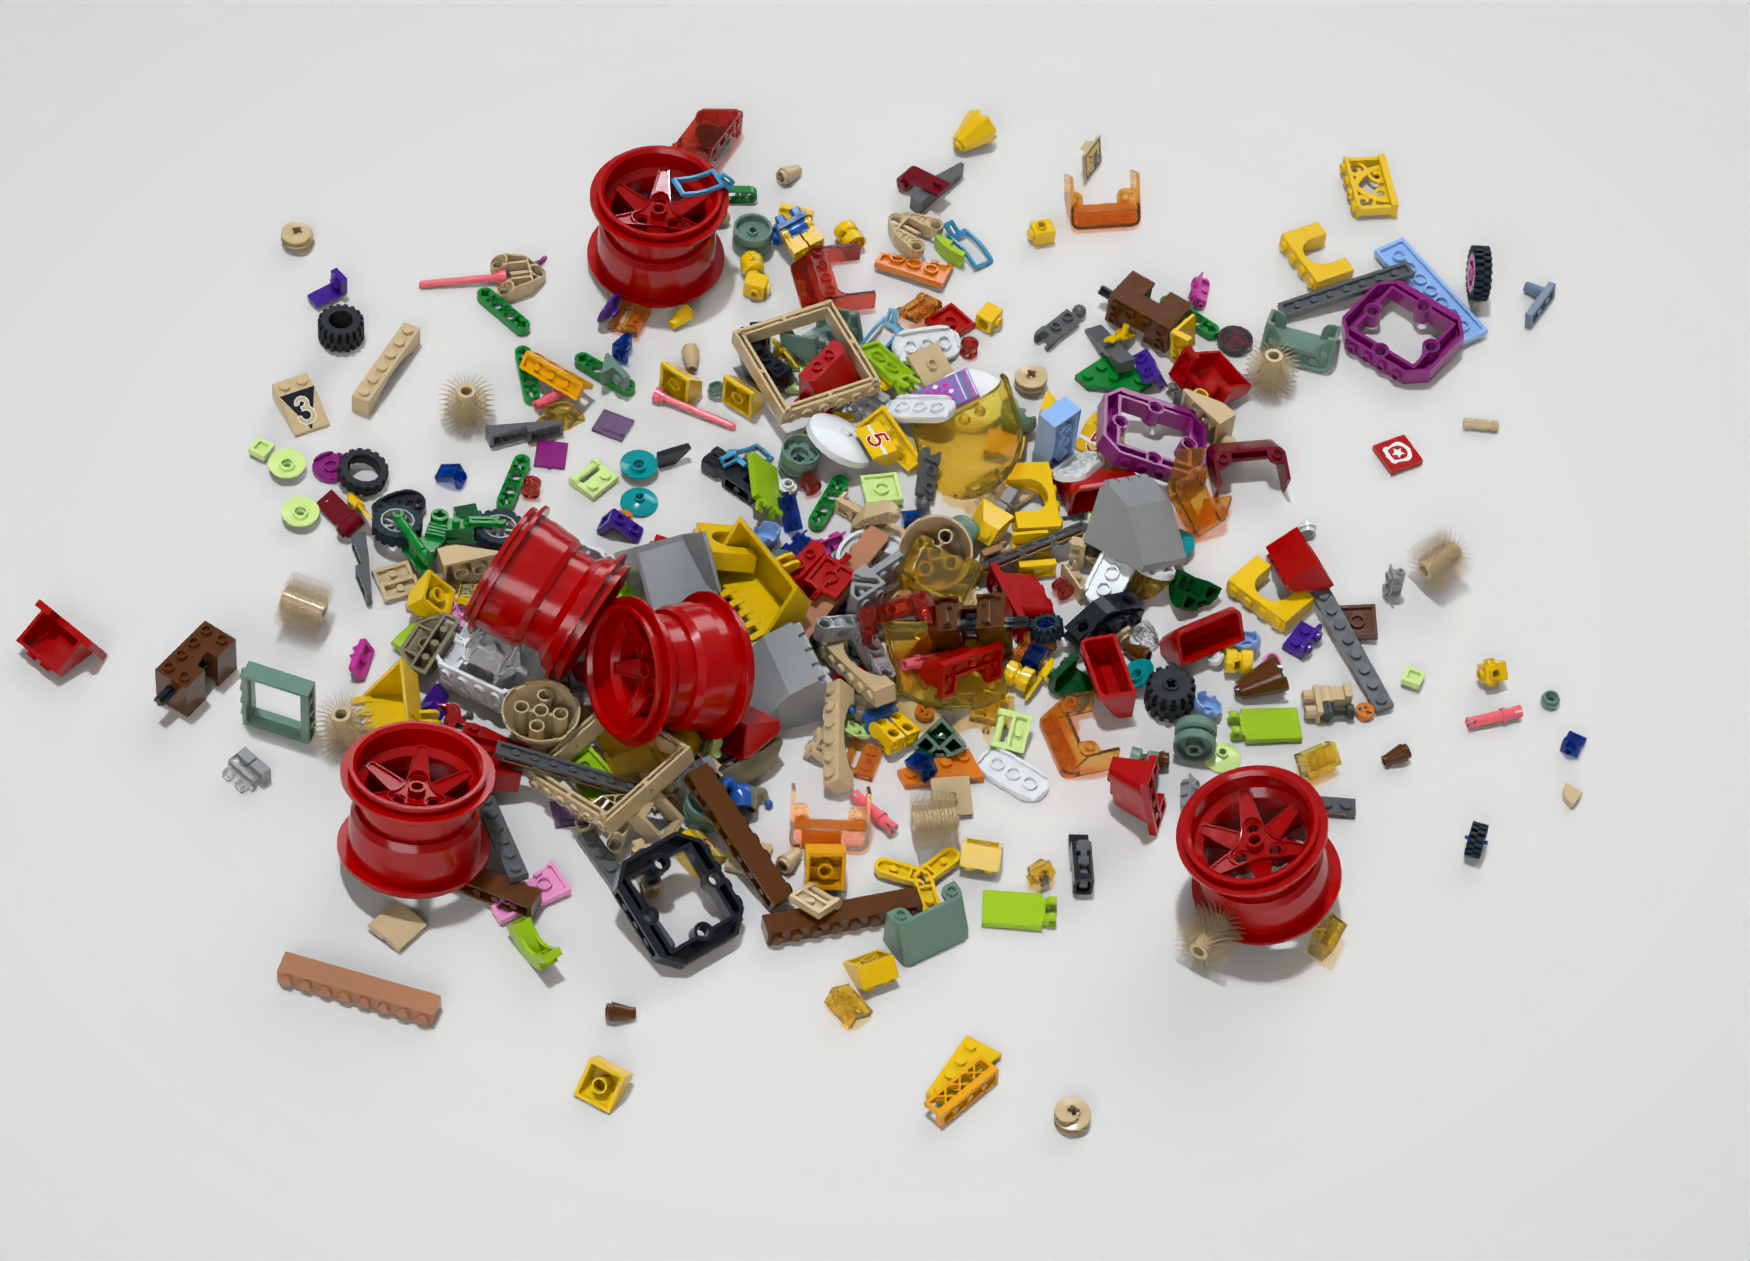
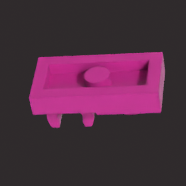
M366 638L359 639L358 645L352 648L355 653L350 654L351 662L348 668L357 681L365 680L375 652Z

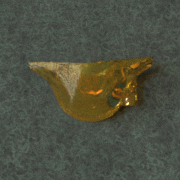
M560 401L545 408L543 415L536 422L562 420L564 423L563 430H567L584 422L585 416L577 411L571 403Z
M1138 571L1133 576V581L1129 582L1128 587L1139 600H1146L1160 593L1172 580H1156Z

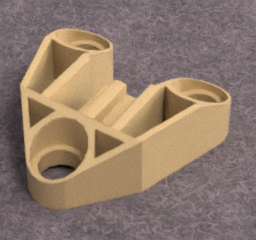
M915 212L892 213L888 217V230L892 244L907 258H919L924 254L925 244L919 239V236L934 238L937 234L941 235L943 233L944 222L935 217Z
M505 253L497 255L490 263L491 274L505 269L506 276H510V279L500 284L497 289V294L507 303L531 295L545 283V270L526 255Z
M888 500L866 504L853 519L850 532L868 529L870 525H873L878 529L889 531L901 539L905 529L892 524L899 521L901 510L895 503Z
M626 794L602 795L592 803L608 811ZM577 814L575 817L576 830L580 833L592 830L595 824L591 822L586 828L578 825L583 817ZM628 821L607 838L606 845L612 855L622 854L633 829V826ZM618 841L621 843V847L618 850H613L610 848V844Z

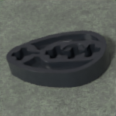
M404 489L387 494L371 506L372 517L376 509L382 508L385 504L391 505V503L409 504L415 510L417 509L422 517L426 512L424 496L412 489Z

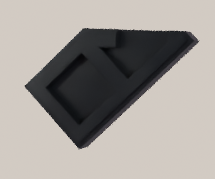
M685 443L658 451L656 456L658 469L676 464L691 450L690 444Z

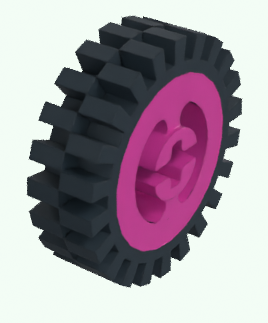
M1472 245L1469 249L1468 261L1466 263L1467 298L1470 301H1487L1489 298L1492 283L1491 275H1493L1492 252L1489 246Z

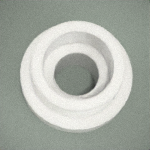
M790 478L782 479L779 482V490L782 494L789 490L795 493L797 483Z
M1303 521L1298 526V529L1303 536H1312L1315 534L1317 526L1312 521Z
M1218 651L1206 656L1209 666H1218L1223 662L1225 654L1223 651Z

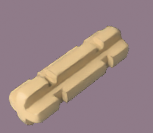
M1464 418L1463 428L1471 429L1472 427L1474 430L1484 431L1490 429V431L1497 432L1499 422Z

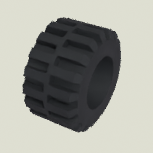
M336 304V306H329L328 309L325 308L318 318V339L320 344L324 345V348L330 349L332 352L338 351V353L357 349V346H360L362 344L361 341L364 340V317L361 312L355 310L353 306L349 307L348 304Z

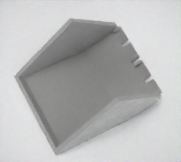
M1147 474L1105 480L1103 482L1104 486L1099 488L1083 541L1140 572L1184 565L1187 557L1171 500L1155 480Z
M706 531L684 533L614 553L615 560L622 553L627 555L624 565L630 566L631 570L626 583L632 595L647 602L654 611L665 605L681 603L686 597L698 591H711L719 595L720 591H722Z
M790 622L764 635L752 647L755 678L753 694L749 705L780 720V731L823 719L827 684L826 676L821 665H816L819 664L814 650H812L813 648L808 637L804 635L806 632L801 622L795 624Z

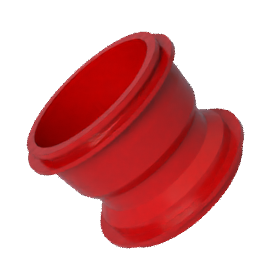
M653 145L638 147L621 153L609 160L598 170L590 188V206L599 225L589 239L587 261L593 277L602 288L613 296L619 292L621 300L632 305L656 309L671 308L692 302L712 289L719 280L724 267V248L716 230L721 226L728 212V189L723 187L705 195L682 197L671 181L672 178L697 175L712 168L715 169L712 165L689 151L676 147ZM713 174L694 181L680 183L685 192L699 191L719 184Z
M547 505L543 506L540 510L532 507L521 518L480 580L462 618L463 621L468 623L467 632L469 634L474 633L480 628L509 645L521 646L524 644L537 652L540 666L546 669L543 678L546 682L551 680L554 675L560 681L569 672L587 646L589 633L594 621L607 604L617 598L631 570L630 566L624 565L627 555L624 553L616 560L610 556L596 560L582 551L583 546L578 538L548 518L550 507Z
M698 591L686 597L681 603L665 605L655 611L641 598L621 596L608 603L594 621L589 633L585 653V679L588 696L600 724L621 744L630 747L644 746L653 741L662 728L675 732H697L703 740H719L728 736L736 728L749 707L755 678L752 643L739 613L719 594L711 591Z
M401 721L373 729L348 748L341 761L340 779L352 803L350 814L342 823L338 832L337 852L343 866L351 875L367 887L388 896L404 899H428L443 896L460 889L473 881L483 871L489 860L490 839L487 830L481 823L480 807L490 797L495 784L494 764L483 747L465 733L444 724L429 721Z
M1253 765L1235 768L1221 773L1203 784L1189 798L1180 814L1176 828V844L1180 859L1188 873L1192 876L1191 888L1195 906L1197 909H1200L1197 905H1200L1203 909L1207 907L1206 911L1209 912L1210 905L1212 908L1211 913L1215 914V908H1217L1216 912L1218 914L1220 910V915H1223V917L1226 915V919L1231 918L1228 922H1243L1229 924L1233 925L1229 927H1237L1228 930L1236 931L1235 933L1239 932L1237 939L1240 937L1238 941L1241 944L1255 946L1274 945L1300 937L1317 926L1327 916L1338 898L1342 883L1341 862L1334 845L1328 838L1329 822L1324 802L1316 789L1308 781L1289 770L1274 766ZM1284 837H1290V838H1294V839H1296V840H1299V841H1301V842H1303V843L1296 842V841H1291V840H1287V839H1283V838H1284ZM1285 863H1288L1283 868L1272 873V866L1281 867ZM1250 872L1254 876V878H1236L1238 874L1247 875Z

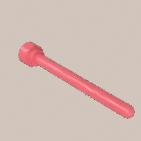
M498 270L495 274L423 280L419 282V286L426 288L492 281L502 284L507 281L506 270Z
M657 387L653 393L652 401L669 403L731 430L736 427L735 423L667 395L662 388Z

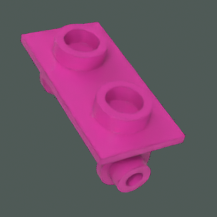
M1201 272L1198 277L1193 278L1190 284L1192 289L1188 295L1189 302L1199 309L1206 306L1210 286L1209 280L1203 278L1204 272Z
M838 531L834 532L825 540L822 538L817 539L818 542L824 545L828 556L832 555L831 547L833 551H837L839 545L844 540L843 536L846 534V531L840 534Z

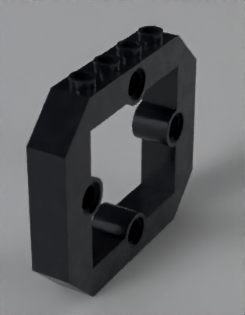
M675 831L625 859L617 866L612 894L654 962L681 970L739 935L744 912L743 901L734 892L731 881L725 877L720 863L715 861L710 847L702 839ZM684 852L700 878L701 888L710 894L724 920L714 926L703 921L697 923L689 931V940L672 949L657 925L659 920L658 910L653 906L645 905L633 886L632 881L646 873L653 877H661L670 868L671 859ZM655 861L662 865V869L655 865ZM709 877L713 878L716 884H712L709 881ZM643 914L650 917V922L644 919ZM697 930L704 933V938L698 935Z

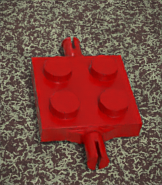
M846 552L840 560L824 554L804 579V584L815 590L809 597L811 601L816 602L823 595L837 602L851 584L852 574L855 571L847 565V562L852 558L850 554Z

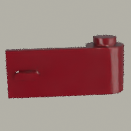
M917 166L909 167L896 180L898 188L902 191L908 192L916 186L936 197H939L951 187V183Z
M332 489L316 502L319 510L337 527L336 531L342 538L346 536L349 539L351 535L366 524L355 510H352Z

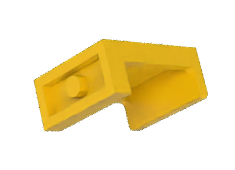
M1048 530L1011 533L1010 547L1014 549L1046 536L1049 532ZM1050 550L1048 552H1039L1030 559L1024 558L1019 560L1018 564L1015 565L1016 573L1034 574L1036 578L1055 576L1057 562L1056 558H1052Z

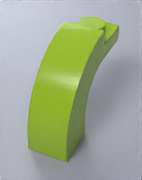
M521 917L506 925L514 944L534 968L543 970L558 962L557 957L563 955L560 947H551L542 940L531 917Z

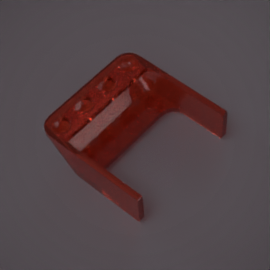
M860 242L814 247L791 265L790 272L801 308L830 299L836 308L862 310L875 307V290L855 293L841 292L838 289L830 264L859 260Z

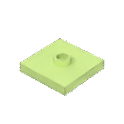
M897 472L860 475L859 480L865 504L880 500H888L896 505L903 504L904 499Z

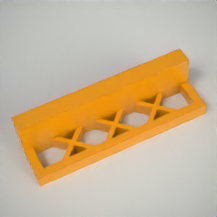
M526 351L519 365V368L575 401L580 400L584 389L592 390L594 387L592 383L539 352Z
M980 1055L924 1101V1106L936 1115V1124L943 1128L998 1082L999 1068ZM980 1064L987 1068L985 1071L975 1072V1068ZM964 1077H973L972 1082L961 1083V1079ZM949 1089H959L956 1095H947ZM935 1101L945 1102L939 1109L932 1103Z

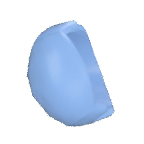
M763 521L760 527L754 526L753 528L767 548L776 545L780 539L781 528L774 522Z
M1255 630L1253 632L1244 631L1245 641L1233 645V649H1237L1238 652L1242 649L1253 650L1254 654L1261 645L1260 635Z
M1200 691L1194 698L1193 709L1196 715H1203L1212 720L1219 717L1222 712V704L1216 699L1215 695L1209 697L1206 691Z

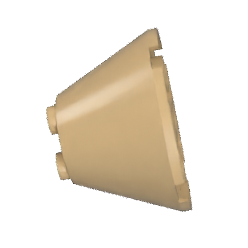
M939 514L927 515L912 522L901 536L898 551L903 554L901 568L906 577L918 587L932 591L949 589L962 581L971 568L974 555L971 537L964 526L951 517Z
M533 679L524 681V684L517 688L513 687L506 694L502 702L501 716L506 728L520 744L531 750L547 754L566 739L577 727L580 720V704L578 699L574 697L570 689L565 685L553 680L546 682L544 679Z

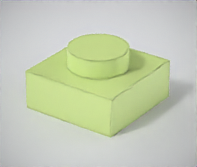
M258 437L248 448V453L265 461L275 450V445Z
M1407 666L1401 684L1419 690L1426 672Z

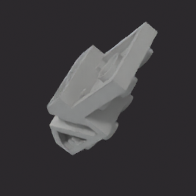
M896 551L872 568L864 564L853 572L846 615L863 614L867 617L882 607L885 587L896 583L900 577L903 554L900 551Z

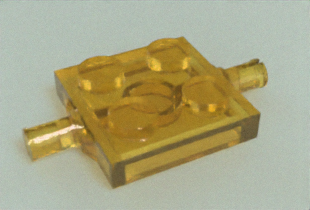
M998 682L994 683L993 690L977 688L969 721L983 724L982 733L985 734L986 731V735L990 734L991 726L996 727L998 708L1011 711L1013 708L1015 697L1002 693V683L1000 682L999 686ZM1006 717L1003 729L1007 730L1010 717Z

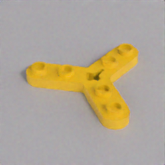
M947 847L920 867L881 857L874 863V873L884 879L912 887L917 886L923 904L922 911L940 903L934 882L955 868L960 862L961 855L956 848ZM919 876L925 878V885H923V882L921 878H919Z

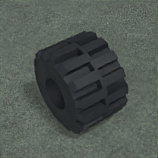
M1166 665L1165 669L1158 667L1156 672L1152 671L1149 674V678L1146 680L1144 704L1146 711L1151 710L1150 715L1153 718L1159 716V721L1164 722V719H1169V723H1174V719L1178 720L1183 716L1190 715L1191 710H1193L1196 684H1194L1193 676L1189 677L1190 673L1187 670L1181 671V667L1171 668V665Z

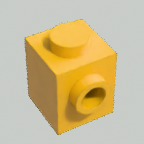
M1050 218L1030 222L1027 237L1032 241L1034 247L1053 244L1055 241L1056 230Z
M748 271L743 285V296L764 301L765 295L769 294L771 290L769 275Z
M987 302L976 314L975 327L991 334L1003 322V309Z

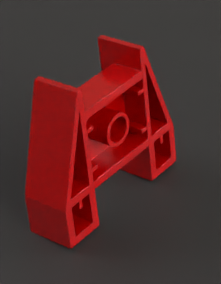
M465 722L462 732L483 747L492 759L495 768L493 791L518 793L523 772L514 770L515 766H520L493 759L495 747L498 740L524 748L528 747L484 726Z

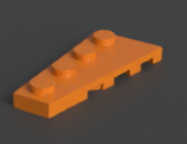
M880 252L875 260L874 267L930 285L934 288L942 289L953 270L954 264L947 263V265L938 264L939 261L931 260V263L920 261L921 258L905 259L904 255Z
M969 748L949 757H937L897 770V776L904 789L930 787V778L969 775L970 781L977 780V782H984L985 778Z

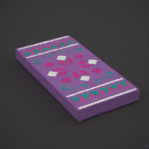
M967 368L910 393L947 395L955 401L956 409L981 398ZM911 423L913 429L916 428V427H919V426H921V425H923V424H925V423Z

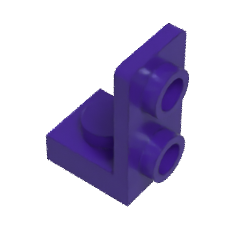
M338 268L331 270L330 284L308 294V300L316 308H320L347 294V278Z
M613 508L601 518L596 531L603 535L608 530L616 529L637 543L644 529Z
M438 683L434 684L422 700L421 710H438L440 716L437 720L440 721L446 714L437 703H445L449 695Z

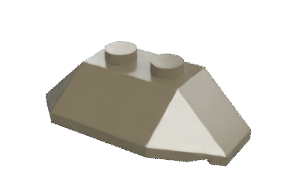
M443 611L439 615L417 621L399 649L401 656L414 672L423 676H428L435 672L438 667L436 656L439 654L442 659L453 643L461 619Z
M776 736L747 760H738L733 756H729L719 762L721 767L718 771L723 774V778L728 776L735 779L738 783L744 782L749 784L751 780L765 775L767 771L774 767L783 740Z

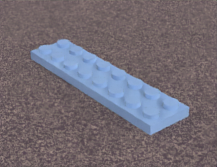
M1403 237L1374 250L1373 255L1385 268L1407 261L1415 276L1413 279L1403 282L1460 315L1464 332L1463 345L1487 335L1488 329Z

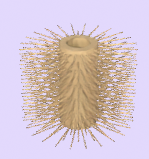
M1275 343L1274 349L1271 347V349L1268 348L1266 350L1263 347L1266 352L1264 353L1262 350L1258 354L1259 351H1257L1255 357L1252 353H1247L1253 358L1245 359L1255 366L1253 367L1252 364L1245 363L1250 368L1244 369L1249 373L1243 374L1244 376L1249 375L1250 378L1248 379L1257 378L1250 384L1259 387V390L1262 388L1265 394L1266 391H1270V400L1272 391L1273 394H1275L1274 390L1279 393L1278 390L1282 386V389H1288L1285 386L1286 383L1288 387H1295L1290 384L1296 382L1291 378H1294L1295 374L1293 372L1299 371L1293 367L1300 365L1291 366L1292 361H1301L1295 359L1288 360L1290 358L1286 355L1292 352L1285 353V355L1282 354L1285 351L1280 352L1277 349L1279 347L1275 349Z
M464 375V384L462 381V385L459 384V387L455 385L457 388L451 386L450 388L453 390L441 389L450 393L438 394L448 396L447 398L439 399L448 401L445 404L439 405L448 406V408L440 409L448 411V413L443 415L450 416L444 420L454 418L449 423L456 422L453 426L458 423L460 425L463 424L466 431L467 426H469L470 433V425L473 428L476 423L477 425L480 422L487 424L481 421L480 418L490 420L480 414L495 416L485 413L494 411L486 408L491 406V404L486 403L491 401V399L485 397L495 394H483L489 390H481L486 386L480 387V389L477 388L481 384H477L475 387L468 380L466 384Z
M1437 533L1439 536H1433L1436 540L1433 542L1430 540L1429 542L1426 541L1427 544L1423 543L1422 547L1419 546V550H1416L1422 553L1419 558L1416 557L1414 552L1412 553L1415 556L1413 559H1418L1414 564L1418 566L1417 569L1419 571L1416 572L1422 575L1421 578L1427 579V583L1429 579L1428 588L1432 580L1434 582L1433 588L1435 585L1436 587H1444L1446 583L1449 585L1452 579L1456 580V578L1452 577H1460L1461 572H1465L1463 570L1465 569L1463 566L1464 562L1461 560L1466 556L1462 555L1464 552L1461 551L1463 550L1460 548L1461 545L1458 546L1459 542L1457 544L1455 540L1451 542L1452 534L1451 536L1448 534V541L1446 540L1447 534L1441 537L1442 535Z
M294 576V578L292 577L293 580L290 579L288 581L289 585L286 583V589L284 583V591H282L278 605L280 610L277 613L281 614L283 622L285 620L287 623L288 620L293 621V627L298 624L297 626L299 627L300 625L303 630L302 626L304 625L305 631L307 629L309 632L312 629L315 634L314 630H319L315 626H320L321 629L320 622H323L329 608L330 591H327L325 587L321 589L319 585L315 587L313 582V586L309 587L307 585H311L310 581L308 583L307 580L302 583L303 581L301 580L300 582L298 579L296 582Z
M342 691L341 704L339 699L340 706H338L336 700L337 707L332 708L329 704L327 705L333 709L332 711L328 710L331 713L321 712L320 710V713L327 714L328 716H315L326 718L322 721H314V723H325L321 726H315V729L326 727L324 730H317L315 734L327 732L323 736L318 735L319 737H316V739L329 737L317 743L321 744L330 740V743L322 746L324 748L334 744L331 748L324 751L325 753L337 746L335 750L338 748L341 751L342 748L346 752L355 741L362 737V734H367L362 731L374 728V726L369 728L362 727L365 724H372V721L361 723L364 719H371V716L359 718L363 714L371 713L370 711L357 714L359 711L369 707H363L360 710H357V707L352 709L349 706L348 708L349 704L346 707L344 703H347V698L343 702Z
M948 789L942 800H939V796L942 795L941 792L943 793V791L941 790L940 793L938 791V796L934 799L936 801L935 805L931 799L934 797V791L927 800L928 791L927 793L925 791L922 800L918 801V797L921 794L920 791L919 795L917 794L914 801L910 803L912 805L909 817L911 818V830L914 831L915 839L918 840L916 851L924 838L926 839V842L923 844L925 849L927 842L931 840L932 836L934 840L932 839L929 850L935 844L936 839H939L938 849L941 842L943 844L944 837H947V841L944 842L946 847V844L948 845L952 838L950 834L955 836L951 845L953 846L954 842L956 844V840L960 836V834H957L960 829H957L960 826V814L958 813L956 803L952 800V798H955V790L953 793L951 792V797L947 798Z
M1215 908V914L1211 913L1210 916L1206 910L1204 914L1194 911L1193 915L1196 921L1186 922L1185 926L1188 927L1186 930L1188 932L1184 933V939H1182V942L1185 941L1188 944L1181 946H1189L1190 949L1176 951H1190L1195 959L1202 960V964L1203 959H1206L1208 963L1209 957L1211 959L1210 962L1215 960L1219 964L1226 955L1229 957L1230 951H1234L1231 947L1226 949V946L1232 945L1230 940H1240V937L1239 939L1232 937L1235 934L1238 935L1239 932L1235 933L1236 931L1231 933V931H1228L1237 926L1229 927L1233 926L1229 924L1243 922H1228L1225 916L1220 915V910L1219 914L1216 912L1217 908Z

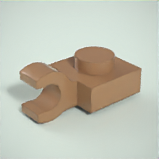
M1001 541L999 545L986 547L981 550L979 562L1002 554L1012 548L1004 549L1007 546V541Z

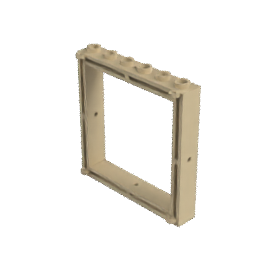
M831 299L733 331L731 343L780 425L792 423L797 419L807 418L812 414L825 412L830 408L840 407L845 403L858 401L863 397L873 396L879 392L881 385L879 376ZM825 319L838 342L844 346L855 370L862 380L786 404L751 343Z
M593 713L547 754L570 761L605 729L600 724L595 713ZM661 730L659 735L650 744L670 756L608 811H605L551 778V775L528 769L526 773L531 788L541 791L547 798L554 799L560 806L567 807L573 814L580 815L586 822H591L601 831H606L612 835L690 766L695 759L690 746Z

